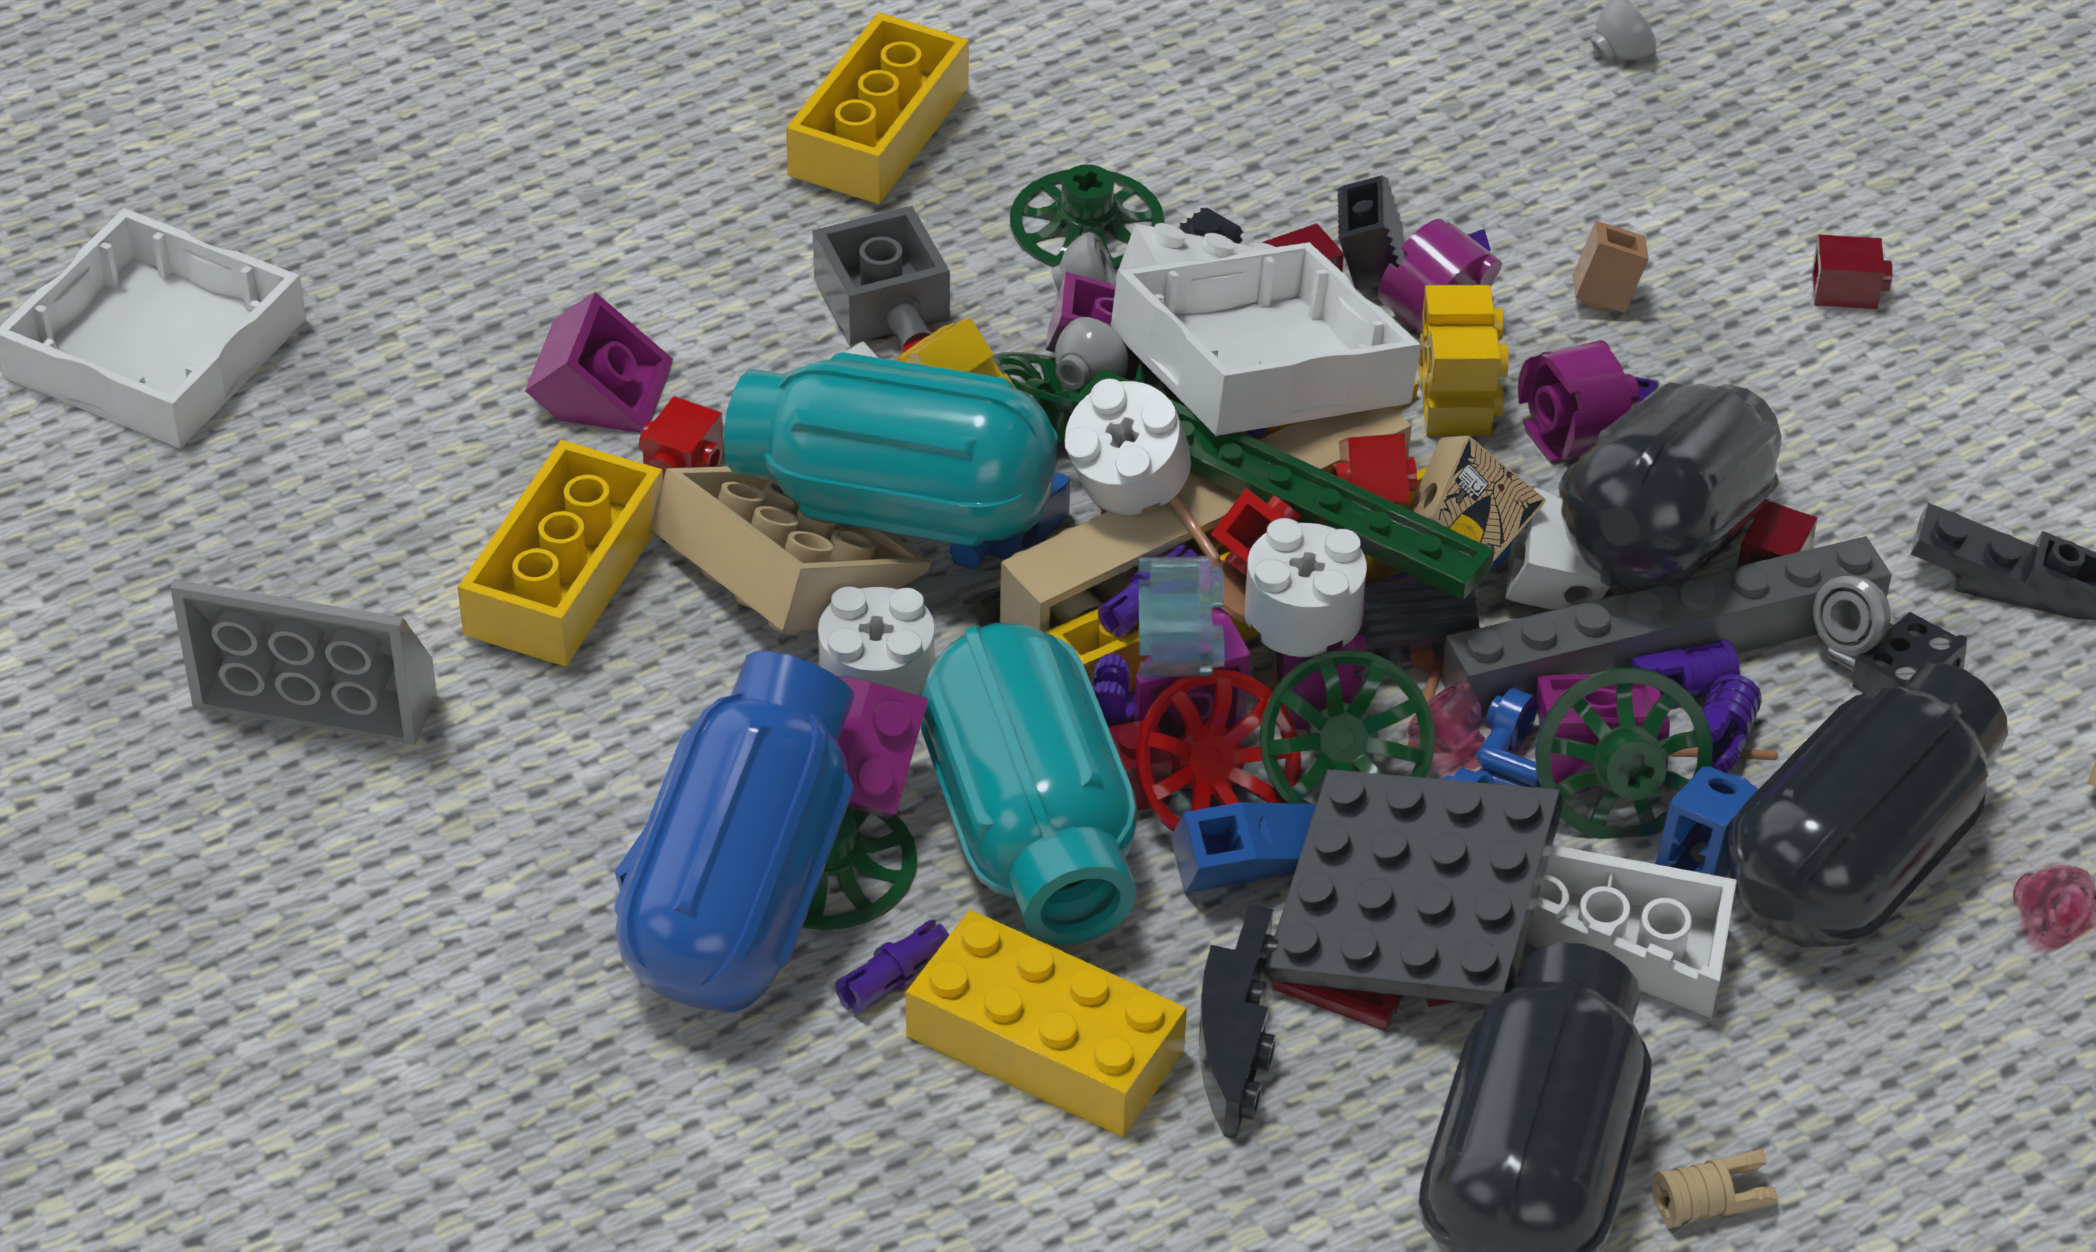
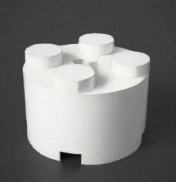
M1102 380L1095 384L1091 393L1076 406L1068 420L1065 433V448L1083 488L1091 500L1102 509L1119 515L1131 516L1143 513V508L1158 502L1162 506L1171 501L1186 483L1191 468L1187 438L1174 405L1158 389L1148 384L1134 381Z
M1288 518L1277 519L1269 524L1267 533L1254 543L1249 552L1244 608L1246 623L1249 628L1252 624L1261 633L1262 643L1270 649L1286 655L1313 657L1326 653L1327 646L1343 640V646L1353 640L1361 626L1367 570L1366 559L1360 549L1358 535L1347 529H1334L1314 523H1298Z
M848 586L836 590L832 594L831 603L823 611L818 624L819 666L834 673L836 676L842 675L847 678L869 681L921 696L929 671L935 662L934 621L931 613L924 605L923 596L911 588L897 590L887 587H868L859 589Z

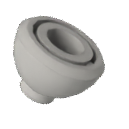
M1610 0L1600 13L1597 21L1596 35L1590 38L1593 49L1607 63L1613 58L1623 61H1637L1647 58L1656 52L1657 42L1650 26L1629 0Z
M1089 231L1071 242L1063 254L1060 265L1051 269L1058 292L1060 291L1065 271L1116 285V274L1109 254L1099 236Z
M1082 317L1071 321L1061 332L1055 349L1056 376L1065 387L1083 390L1102 369H1106L1124 378L1128 370L1127 350L1119 335L1110 326L1094 318Z
M1840 576L1829 580L1818 591L1813 605V620L1820 638L1829 648L1843 655L1856 656L1868 652L1881 642L1890 626L1891 610L1887 597L1875 583L1859 576Z

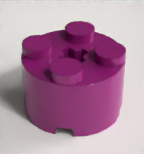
M1434 219L1419 228L1400 248L1408 255L1398 269L1391 263L1388 265L1379 285L1378 298L1390 311L1419 334H1422L1425 285H1490L1492 287L1496 276L1501 270L1502 262L1457 226L1448 221L1446 223L1442 219Z
M1603 340L1552 350L1530 357L1524 362L1518 379L1519 404L1528 402L1531 420L1523 421L1525 431L1544 457L1551 461L1580 457L1586 449L1597 442L1602 430L1629 411L1632 406L1637 405L1640 398L1639 386L1635 377L1624 373L1618 359L1612 353L1609 345Z

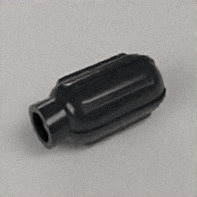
M1674 382L1660 386L1602 430L1597 442L1586 449L1579 460L1568 468L1561 477L1558 489L1562 498L1561 515L1568 541L1585 565L1600 575V581L1614 589L1620 585L1639 589L1658 585L1676 587L1684 584L1740 535L1744 526L1755 518L1758 511L1772 500L1779 484L1776 465L1782 438L1776 415L1764 399L1747 388L1729 384L1716 387L1696 384L1684 387Z
M1945 663L1930 664L1914 673L1902 687L1885 686L1883 689L1855 695L1840 705L1748 799L1730 824L1728 845L1731 879L1737 880L1735 892L1741 904L1755 919L1752 922L1753 925L1760 931L1765 928L1781 940L1801 947L1846 946L1863 942L1878 931L1974 826L1984 809L1988 777L1987 764L2002 749L2008 736L2007 716L1999 699L1982 680L1959 667Z
M1567 942L1540 947L1527 957L1518 986L1509 993L1493 998L1490 1007L1484 1012L1482 1018L1475 1023L1468 1035L1420 1184L1418 1210L1424 1228L1434 1238L1442 1252H1600L1603 1249L1612 1230L1648 1098L1652 1064L1646 1044L1640 1038L1638 1030L1633 1024L1640 1000L1638 981L1626 964L1607 951L1582 943Z

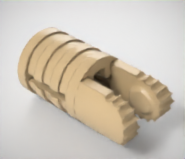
M1760 1149L1707 1160L1704 1164L1698 1163L1691 1165V1167L1674 1168L1672 1171L1667 1169L1656 1171L1652 1177L1653 1201L1666 1228L1679 1227L1682 1223H1693L1699 1219H1711L1717 1215L1718 1217H1725L1778 1205L1779 1199L1775 1187H1758L1737 1194L1734 1192L1731 1176L1752 1173L1766 1165L1767 1160L1764 1150Z

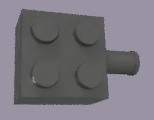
M913 206L812 230L814 279L850 345L894 334L902 350L903 346L932 334L926 325L950 319V270Z

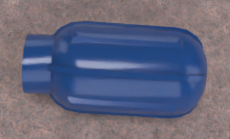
M773 651L752 652L746 655L731 695L718 698L706 708L694 722L691 729L687 730L680 738L614 906L617 915L616 939L621 959L635 977L652 991L688 1006L726 1013L736 1012L750 1007L768 990L780 969L789 962L854 791L853 782L848 775L846 756L838 741L852 707L855 693L846 682L834 673L792 655Z

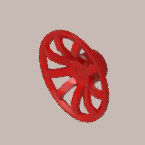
M1220 669L1195 672L1172 683L1160 693L1149 707L1138 735L1136 769L1140 788L1150 809L1160 822L1172 832H1174L1180 819L1169 810L1161 798L1174 793L1182 787L1192 790L1193 804L1191 811L1209 808L1211 795L1222 806L1239 803L1231 789L1233 786L1247 790L1266 803H1286L1271 785L1243 771L1244 763L1262 761L1260 747L1242 749L1240 741L1261 725L1266 704L1273 693L1268 687L1253 677L1236 671ZM1214 684L1215 701L1212 713L1205 725H1203L1197 708L1185 692L1198 686ZM1233 686L1246 691L1259 701L1244 718L1227 729L1224 726L1231 707ZM1171 703L1181 714L1186 726V733L1179 738L1154 732L1162 714ZM1282 704L1276 719L1282 739L1298 737L1294 722ZM1150 748L1166 751L1172 757V775L1154 784L1150 766ZM1301 752L1276 755L1277 760L1285 759L1284 777L1291 787L1300 779Z

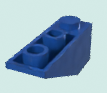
M1240 802L1183 812L1170 838L1184 892L1191 893L1294 874L1316 804Z

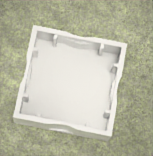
M123 208L78 251L76 257L65 271L37 290L0 326V366L3 378L181 449L306 321L300 275L238 251L206 244L189 235L186 231Z
M1310 242L1247 251L1219 259L1186 260L1118 270L1111 328L1140 360L1216 436L1411 403L1421 344L1381 307L1362 296L1350 283L1348 277Z

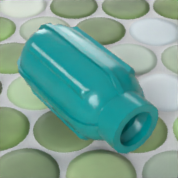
M846 352L837 353L831 359H822L794 369L790 374L748 369L739 378L732 391L724 426V454L727 466L733 474L777 481L785 495L795 502L801 512L808 518L964 546H977L986 540H1005L1018 533L1029 531L1039 522L1043 515L1053 486L1057 465L1058 437L1047 414L1028 393L1014 388L1013 384L1007 379Z
M995 623L981 628L976 624L965 629L966 634L951 642L936 658L921 693L922 697L928 698L921 723V732L966 859L981 883L994 892L1003 894L1007 898L1016 901L1024 926L1035 939L1052 945H1069L1098 938L1117 927L1131 912L1137 899L1135 881L1126 860L1133 845L1138 819L1135 793L1087 671L1074 648L1060 638L1021 623Z

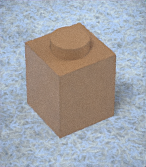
M1595 220L1573 272L1575 297L1581 299L1585 305L1595 310L1607 311L1610 308L1626 313L1649 260L1645 236Z

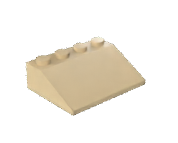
M729 467L667 468L650 528L651 531L670 544L669 549L672 552L691 560L702 569V574L706 578L719 582L734 593L737 602L753 608L769 620L768 624L772 629L788 635H798L802 630L818 629L820 617L831 603L832 594L842 587L852 586L859 589L887 587L899 589L928 573L931 561L890 532L808 518L801 512L799 506L785 495L777 481L733 474Z

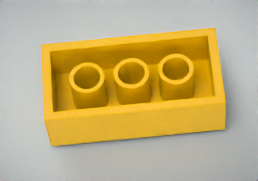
M878 12L786 127L788 176L880 205L969 88V39Z
M560 440L457 587L463 635L567 667L655 534L650 528L663 484L662 469Z
M970 909L905 992L907 1037L1121 1137L1126 1135L1184 1053L1187 1007Z

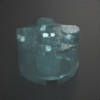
M1211 556L1138 557L1139 572H1151V579H1139L1140 656H1151L1152 661H1140V677L1212 676V667H1224L1225 663L1223 625H1212V607H1224V573L1222 566H1211Z

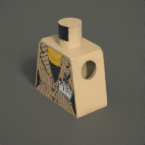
M1468 435L1440 439L1409 510L1495 549L1494 561L1541 509L1546 499Z

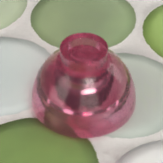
M1454 683L1427 702L1435 727L1434 753L1453 754L1458 761H1461L1474 753L1483 744L1485 737L1479 731L1482 717L1481 706L1476 692L1469 683ZM1415 714L1407 725L1406 736L1415 745L1419 746V727Z
M2056 864L2042 868L2035 873L2029 872L2022 875L2015 884L2013 899L2018 905L2022 922L2029 933L2042 944L2048 947H2056L2075 940L2089 925L2096 907V885L2092 876L2086 870L2072 865Z

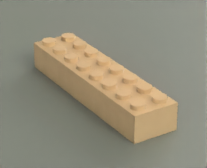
M1391 406L1292 423L1259 441L1332 474L1333 463H1340L1339 441L1348 437L1404 433L1406 457H1409L1412 425ZM1190 472L1178 496L1220 556L1226 554L1231 550L1213 537L1211 533L1240 495ZM1158 502L1143 508V513L1131 516L1107 511L1074 528H1068L1059 535L1034 547L1019 551L1001 562L1000 623H1021L1046 633L1047 630L1098 609L1131 584L1130 578L1140 569H1150L1152 566H1155L1178 545L1186 546V551L1192 549L1199 557L1201 563L1207 557L1169 502L1162 506Z

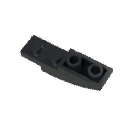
M1931 503L1927 504L1920 516L1910 555L1957 573L1955 591L2069 618L2096 620V552L2045 531L2040 533L2034 545L2012 535L2002 533L1965 518L1955 512L1948 511Z
M1249 904L1235 950L1210 945L1204 969L1200 1007L1199 1059L1204 1088L1212 1113L1223 1136L1234 1139L1237 1137L1242 1118L1250 1120L1255 1118L1262 1083L1256 1082L1254 1079L1257 1070L1269 1071L1276 1045V1035L1267 1033L1269 1007L1263 1006L1267 983L1260 981L1262 971H1266L1265 965L1269 953L1276 951L1278 939L1274 938L1275 935H1271L1273 909Z

